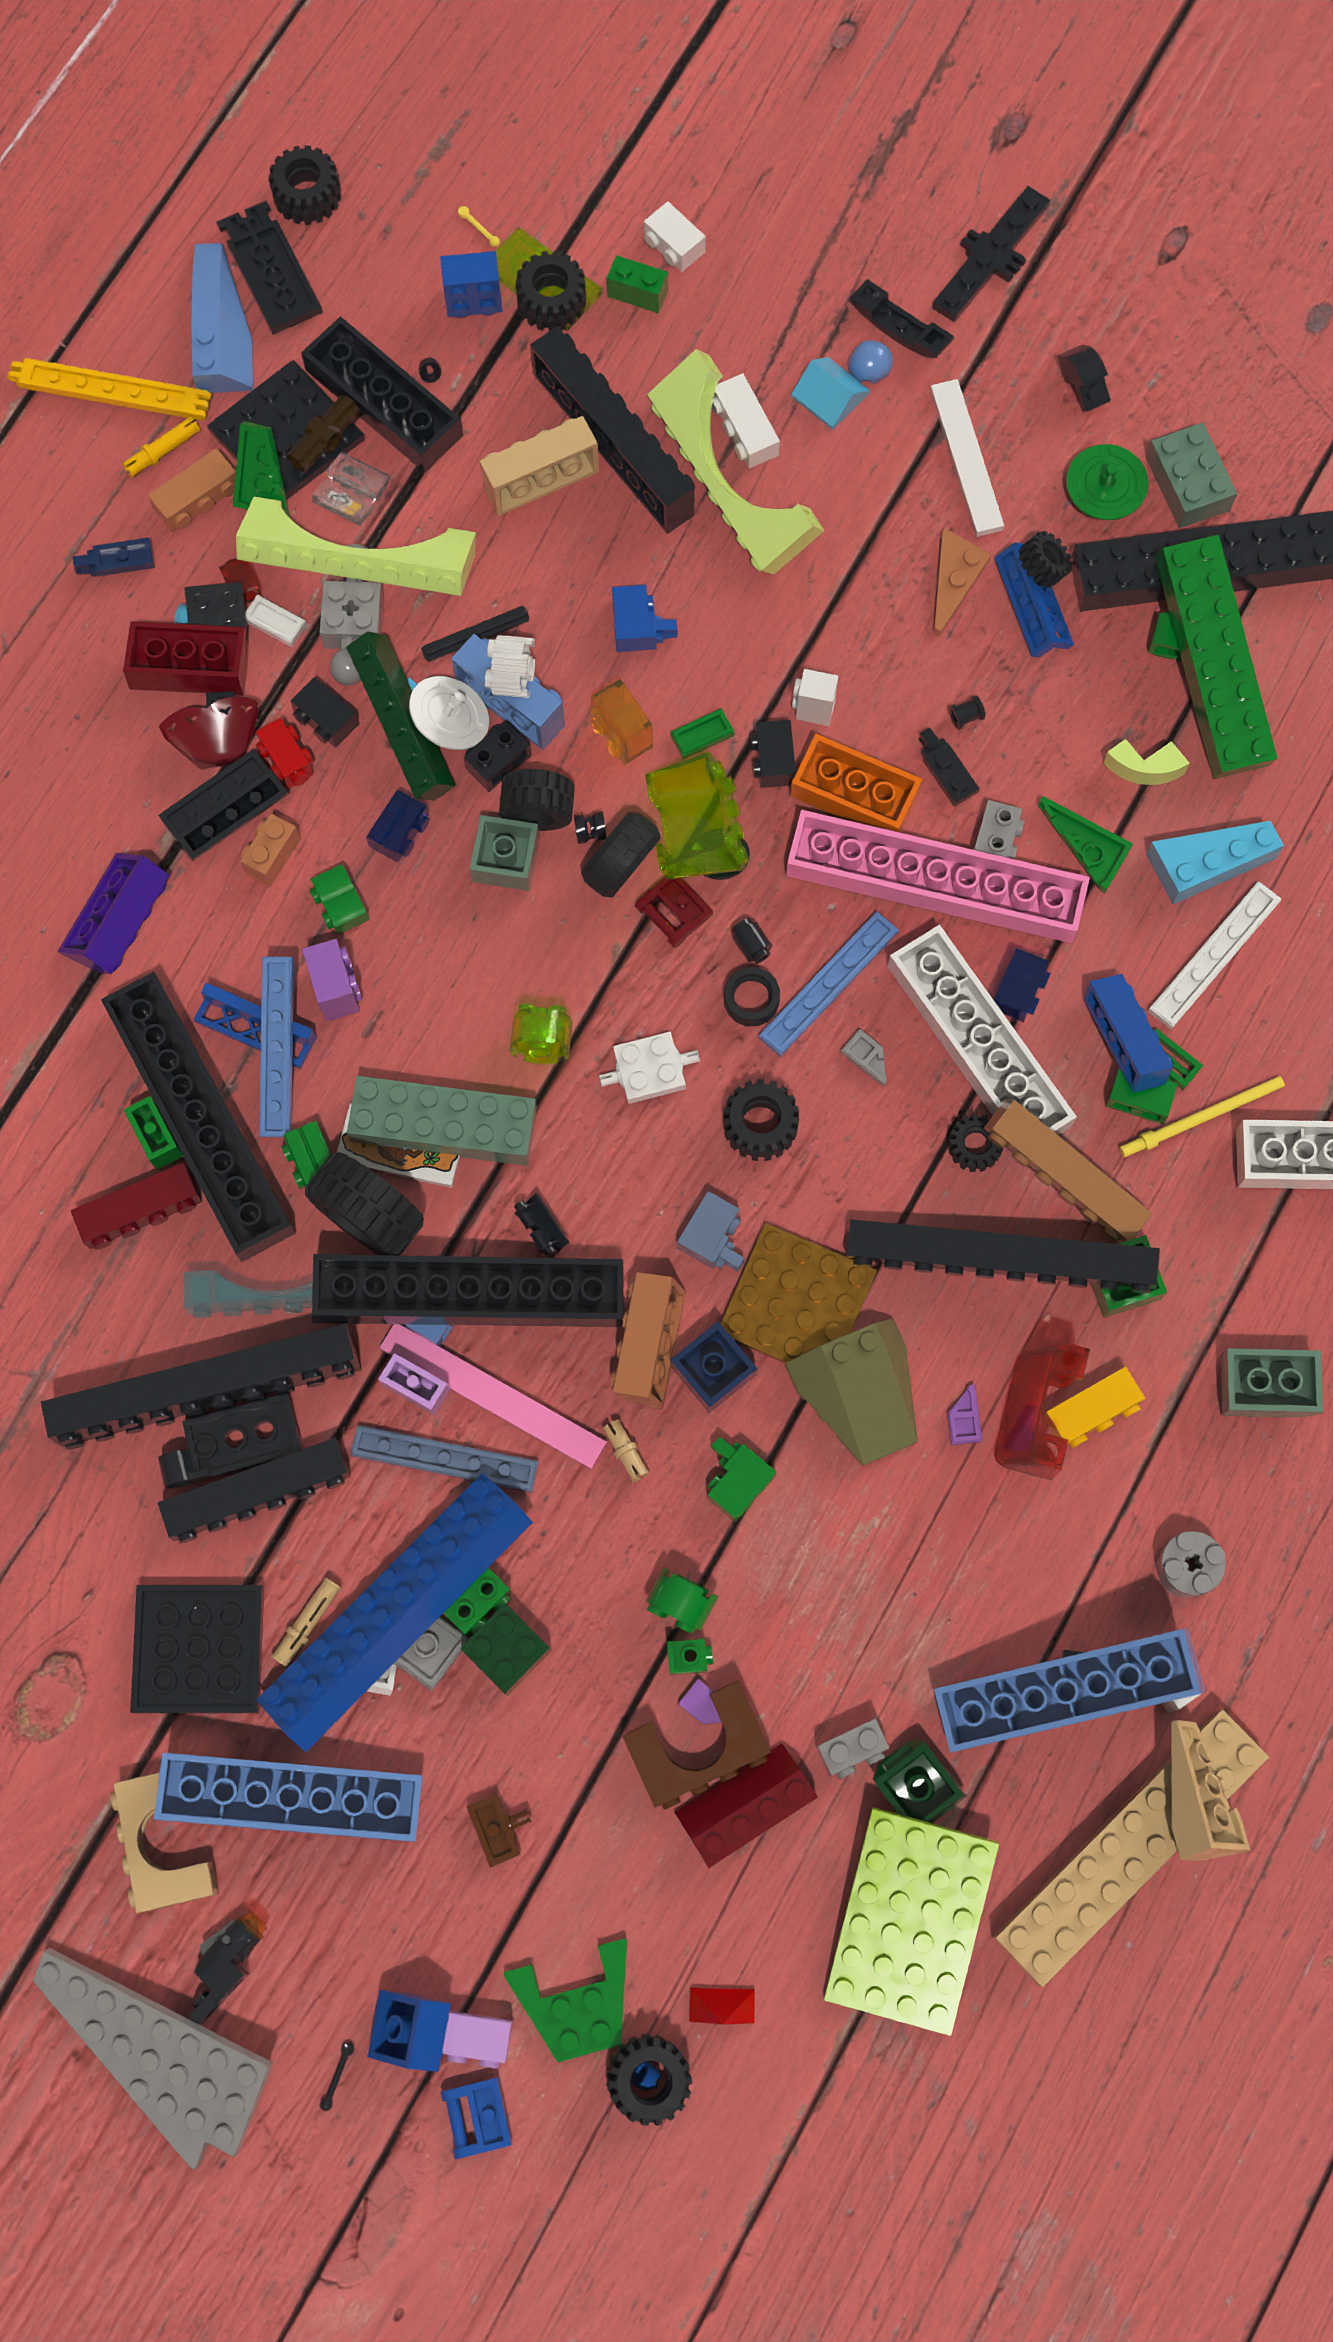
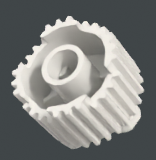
M497 635L496 639H489L488 657H492L491 669L486 670L485 687H490L493 695L529 698L530 691L527 689L528 681L533 682L536 665L535 659L530 656V647H535L534 638Z

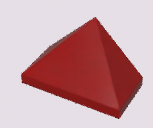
M690 1988L689 2022L722 2025L754 2023L755 1989Z

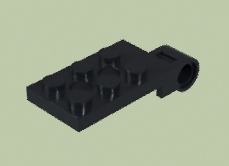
M284 1393L182 1421L189 1450L165 1453L158 1457L164 1487L165 1489H172L256 1467L302 1450L289 1394ZM264 1423L271 1424L274 1429L272 1436L268 1439H260L257 1436L259 1426ZM239 1431L243 1434L242 1444L236 1448L229 1447L227 1444L229 1434Z

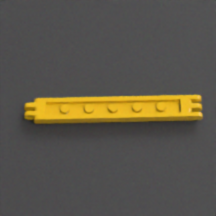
M24 358L23 362L12 361L10 365L12 371H9L7 375L10 381L17 382L16 385L23 389L183 418L191 416L194 420L204 421L207 414L204 411L208 410L209 403L207 401H210L212 396L211 392L207 390Z

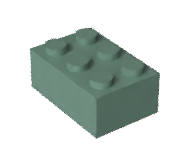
M1204 423L1151 440L1146 460L1179 529L1231 511L1237 492Z

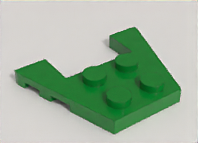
M626 1938L598 1945L606 1980L551 1996L540 1997L533 1964L503 1972L505 1979L557 2063L621 2044L627 1954Z

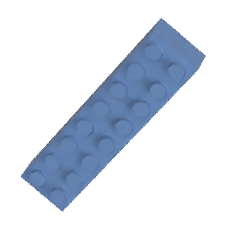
M1189 1628L934 1689L950 1753L1206 1692Z
M162 1753L154 1820L416 1842L422 1775Z

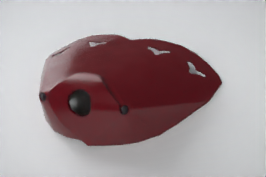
M228 697L217 700L207 709L199 707L184 708L165 718L160 724L159 729L164 738L199 769L204 770L231 765L247 753L258 716V702L247 697ZM241 705L245 706L246 708L251 706L252 708L249 709L246 713L245 710L241 708ZM228 707H231L228 715L219 712L221 709L226 710ZM197 716V719L193 721V724H191L188 720H185V718L191 719L192 717ZM173 723H176L175 732L167 730L168 727H172Z

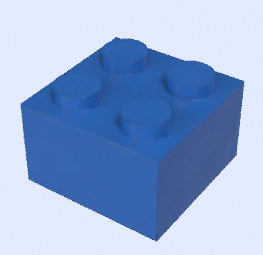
M496 251L440 256L448 317L463 318L467 315H492L497 312H503Z
M380 1990L367 2058L406 2069L439 2072L451 2003L411 1993Z

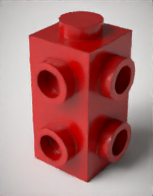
M280 717L255 731L259 740L255 745L263 759L269 757L273 764L270 766V769L279 781L283 780L288 789L307 782L309 777L313 775L310 764L314 761L305 747L300 749L296 743L299 737L291 724L286 726Z

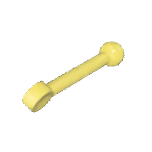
M466 206L459 208V217L467 219L489 240V244L492 247H497L500 244L499 238L492 236L469 214V209Z

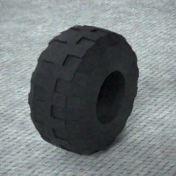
M628 812L581 870L583 881L601 896L613 898L661 839L658 828L640 813Z

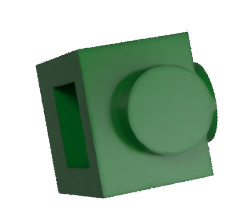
M705 1639L667 1641L670 1676L707 1673V1665H713L712 1645L705 1646ZM688 1650L694 1651L697 1655L695 1661H686L684 1658L685 1652Z

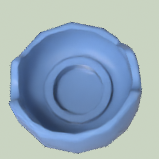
M873 340L861 342L854 348L847 362L848 370L859 382L867 380L875 384L889 375L893 366L892 353L881 342Z

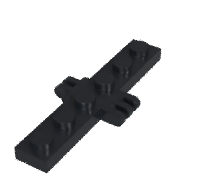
M1027 186L989 234L985 231L979 234L975 230L970 229L966 237L960 241V245L967 250L966 255L969 259L933 301L932 309L955 323L994 274L1004 281L1010 282L1014 278L1013 274H1017L1020 267L1026 263V258L1014 249L1049 207L1050 199Z

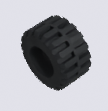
M307 145L301 149L299 146H295L292 151L288 149L283 151L282 157L277 156L274 159L275 164H271L269 174L270 188L278 212L280 214L283 213L284 218L288 221L293 218V222L296 224H300L303 221L305 225H311V221L319 223L322 222L324 216L329 218L332 215L331 210L336 211L338 201L341 200V188L334 161H331V157L327 153L323 154L322 149L316 147L312 150L311 146ZM306 181L316 183L307 189L294 188L299 183Z
M547 251L541 252L542 256L539 257L534 254L530 257V262L524 261L522 269L518 270L517 279L515 280L520 313L523 318H527V323L531 326L537 324V329L543 330L544 327H547L550 331L556 326L560 327L561 330L566 329V324L573 325L576 323V317L581 318L583 308L586 307L584 272L582 268L579 269V263L576 260L571 261L570 256L567 254L560 256L558 251H553V254H548ZM548 286H557L564 290L559 295L551 297L538 293L541 289Z
M522 769L507 773L502 778L499 806L500 817L538 824L539 831L564 828L572 822L575 785L569 778L543 769Z
M758 1079L757 1084L753 1085L752 1081H748L743 1089L740 1086L734 1090V1095H730L727 1100L723 1119L725 1137L727 1141L730 1140L731 1148L734 1151L740 1150V1155L746 1158L747 1154L752 1156L753 1161H758V1157H764V1160L768 1161L771 1160L772 1155H776L778 1158L783 1155L784 1149L788 1150L792 1146V1141L797 1136L799 1108L795 1106L796 1100L794 1096L787 1094V1088L784 1086L780 1089L776 1087L777 1082L770 1081V1085L764 1084V1079ZM754 1108H767L777 1115L779 1125L769 1133H755L744 1124V1115Z
M642 2034L641 2038H636L635 2036L629 2038L627 2044L623 2045L622 2043L617 2047L619 2051L616 2055L612 2054L609 2060L611 2064L606 2070L608 2082H606L607 2090L617 2109L628 2120L634 2123L638 2121L644 2126H649V2123H654L656 2126L663 2124L662 2120L666 2118L669 2121L675 2118L674 2113L678 2109L682 2111L685 2107L683 2102L685 2098L689 2099L691 2094L689 2090V2084H692V2076L689 2074L690 2067L683 2054L670 2041L664 2040L663 2037L657 2035L651 2037L649 2034ZM643 2062H660L667 2071V2081L663 2090L651 2098L637 2097L630 2087V2078L633 2071Z

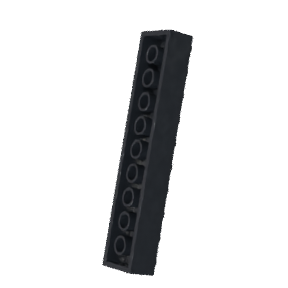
M1333 511L1075 544L1070 561L1073 562L1071 569L1079 610L1082 612L1166 601L1155 557L1164 547L1215 535L1220 537L1234 592L1333 579Z
M155 972L102 998L101 1001L240 1261L243 1262L296 1234Z
M313 1254L312 1323L620 1327L623 1322V1259Z
M345 1323L40 1402L47 1437L61 1447L70 1450L84 1446V1441L96 1439V1442L113 1439L115 1433L126 1431V1434L138 1433L145 1430L144 1426L156 1423V1426L169 1425L174 1423V1418L185 1415L187 1418L203 1416L205 1414L204 1410L216 1408L217 1411L235 1407V1402L247 1400V1403L265 1399L266 1394L277 1392V1395L289 1394L294 1392L297 1386L307 1384L309 1388L325 1384V1379L337 1377V1380L348 1379L355 1376V1372L360 1371L361 1366L354 1336Z

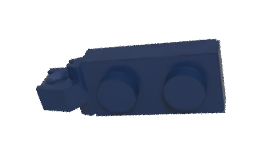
M149 538L95 545L93 549L87 551V555L72 557L77 575L90 574L91 576L99 577L154 568Z

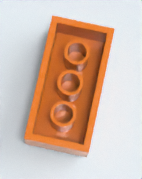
M815 734L791 783L790 796L844 820L901 833L919 796L923 779L819 734Z

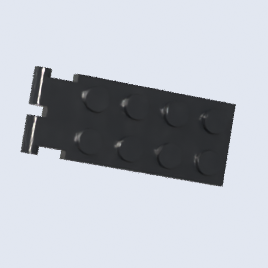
M265 200L244 209L246 217L242 219L237 212L216 221L220 232L226 231L230 239L226 241L228 249L273 335L323 312L277 220L271 222L267 215L270 207Z

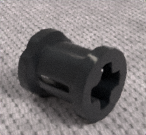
M977 695L971 696L969 701L958 706L952 704L948 707L949 716L957 730L963 729L965 724L976 719L984 720L986 716L984 706Z

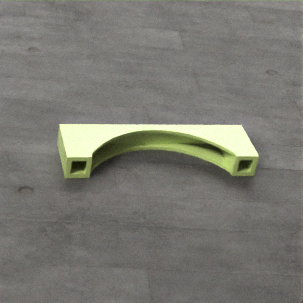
M695 349L647 394L653 403L651 408L667 424L665 426L667 433L680 444L679 451L687 461H691L695 467L693 472L697 479L708 487L709 491L707 494L716 505H719L724 512L722 514L724 521L737 532L736 539L752 555L750 560L754 567L760 572L764 571L774 575L825 530L810 508L800 504L790 509H769L754 506L740 497L724 479L713 453L710 431L713 398L717 383L723 375L708 354Z
M253 497L236 534L237 560L461 596L475 558L476 532L448 528L447 532L435 538L410 546L388 549L354 548L323 540L305 531L285 514L282 509V501Z

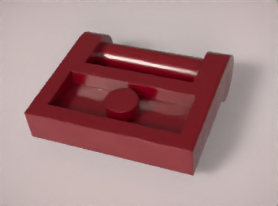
M674 870L643 895L635 904V908L640 913L644 912L669 938L668 942L673 948L680 946L691 933L713 916V911ZM659 899L683 926L676 930L652 905L653 902Z

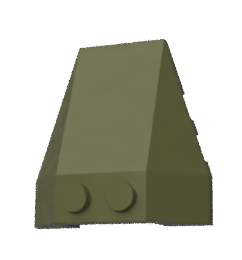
M893 1318L873 1323L830 1341L784 1364L798 1395L818 1413L817 1416L830 1426L837 1434L836 1437L862 1466L918 1442L906 1345Z

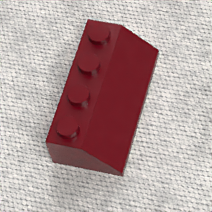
M130 621L123 673L129 689L189 693L235 691L236 695H244L247 672L245 627Z
M782 1743L766 1755L768 1761L754 1768H750L747 1765L738 1771L739 1774L719 1783L674 1812L708 1868L818 1798Z

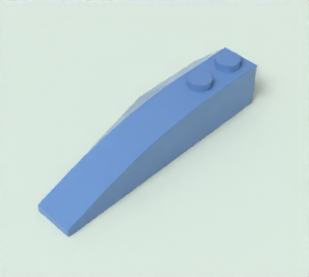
M195 244L192 277V376L196 388L207 390L211 393L252 391L254 389L253 341L223 244Z

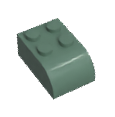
M1227 1348L1220 1355L1222 1416L1290 1418L1308 1417L1323 1413L1321 1351Z

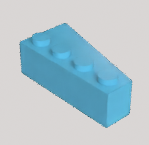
M1265 821L1154 841L1151 843L1146 856L1172 904H1176L1277 859L1284 844L1272 822Z

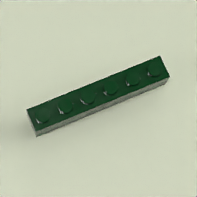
M371 632L364 633L346 646V649L415 799L435 801L456 787L438 746L428 740L417 729L411 718L409 699L412 690L387 635Z

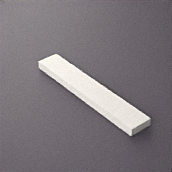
M958 379L931 385V396L975 535L978 537L1003 531L1004 523Z
M1258 881L1149 1008L1148 1012L1172 1030L1282 899Z

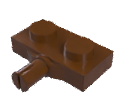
M497 1794L466 1806L490 1868L521 1855L515 1842L514 1829L532 1822L530 1816L518 1821V1819L529 1815L527 1809L509 1817L503 1810Z

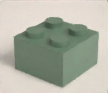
M480 815L469 869L472 882L530 891L540 840L538 824Z

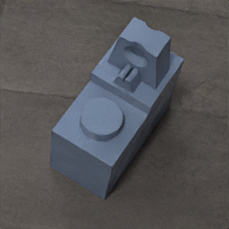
M708 1191L677 1241V1249L713 1270L715 1267L722 1269L723 1265H726L738 1272L745 1258L733 1251L735 1245L729 1242L727 1235L733 1236L741 1223V1220L738 1219L740 1209Z

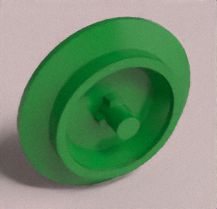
M1100 444L1083 450L1074 458L1067 472L1066 486L1072 502L1086 515L1099 520H1118L1131 515L1142 505L1148 491V475L1143 463L1131 451L1117 445Z

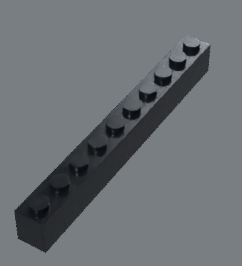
M851 1219L846 1256L854 1260V1265L872 1267V1262L884 1263V1268L902 1270L903 1265L915 1266L914 1271L932 1273L933 1268L945 1269V1274L962 1276L963 1271L976 1272V1277L993 1279L994 1274L1007 1275V1280L1024 1282L1025 1277L1037 1278V1282L1041 1284L1055 1285L1056 1280L1069 1281L1068 1285L1072 1287L1086 1288L1087 1283L1100 1284L1099 1288L1103 1290L1117 1291L1119 1286L1131 1287V1292L1149 1294L1150 1289L1157 1290L1160 1248Z

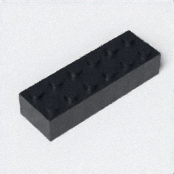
M341 316L301 352L305 370L337 398L342 395L352 399L360 409L361 414L359 417L424 473L463 437L462 423L459 416Z

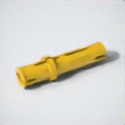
M189 416L149 445H142L139 452L121 463L126 473L129 471L128 475L133 478L148 466L158 464V459L200 432L197 423H193L194 419Z

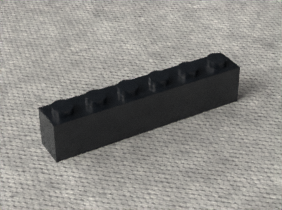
M336 1438L160 1501L158 1506L168 1537L173 1541L179 1540L181 1544L196 1539V1533L207 1529L209 1533L222 1530L227 1527L226 1522L237 1518L239 1522L252 1519L257 1516L256 1511L268 1508V1511L282 1508L286 1505V1500L297 1497L298 1500L309 1498L316 1494V1489L327 1486V1489L339 1487L345 1484L344 1479L351 1477L340 1443Z

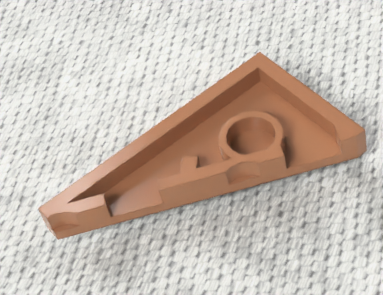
M945 528L941 536L934 621L935 634L939 637L989 563L992 555Z

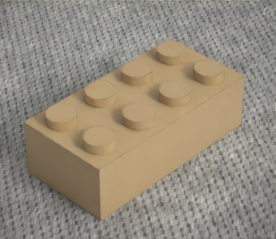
M583 416L576 419H568L556 428L543 430L531 439L524 442L518 441L512 444L510 448L498 453H490L480 460L483 488L497 516L599 472L598 443Z

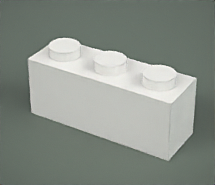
M742 373L717 384L712 410L715 415L720 414L726 436L728 438L732 437L735 442L734 448L738 458L744 460L750 469L779 456L780 441L744 374Z

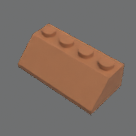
M636 1273L635 1281H632L629 1287L630 1308L629 1311L624 1313L623 1317L624 1338L623 1341H619L617 1347L618 1368L613 1371L611 1377L613 1393L620 1399L658 1410H663L671 1372L670 1359L674 1357L686 1291L673 1277Z

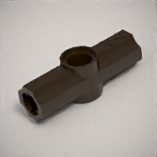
M341 395L322 416H314L305 428V435L286 454L287 459L294 468L306 473L324 452L330 453L336 449L342 439V433L361 414L354 401L348 396Z

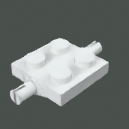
M671 1032L613 1046L616 1058V1071L599 1074L602 1087L619 1082L625 1091L628 1104L685 1090L683 1066L700 1062L697 1050L680 1054L674 1046Z

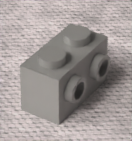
M988 800L974 850L1015 859L1018 847L1012 844L1015 836L1021 837L1025 820L1020 819L1022 809Z
M873 1719L817 1746L816 1749L829 1777L837 1774L838 1778L842 1779L856 1772L854 1765L866 1760L869 1766L884 1759L883 1751L889 1749V1746L877 1720Z

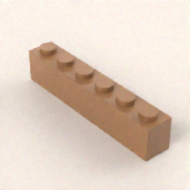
M1005 1099L985 1125L984 1129L990 1133L988 1138L1000 1148L1006 1146L1013 1152L1011 1157L1023 1167L1029 1165L1036 1171L1034 1176L1047 1186L1052 1184L1059 1190L1057 1195L1070 1205L1073 1203L1078 1205L1082 1209L1080 1214L1094 1224L1096 1222L1101 1224L1105 1228L1103 1233L1113 1241L1132 1240L1151 1216L1152 1212L1015 1099Z

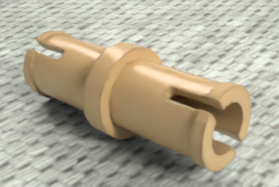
M620 1419L610 1422L612 1426L609 1427L607 1424L603 1427V1431L616 1451L614 1456L617 1460H621L632 1483L640 1481V1476L645 1478L649 1475V1471L636 1451L638 1446L635 1442H631Z

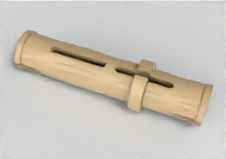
M325 1577L293 1626L287 1627L285 1630L287 1632L286 1636L270 1657L288 1668L289 1663L302 1644L306 1645L309 1641L307 1639L308 1635L323 1616L338 1591L341 1590V1587Z

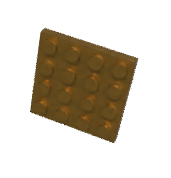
M765 1223L721 1325L736 1343L780 1362L787 1363L823 1344L851 1333L877 1270L867 1266L854 1265V1260Z

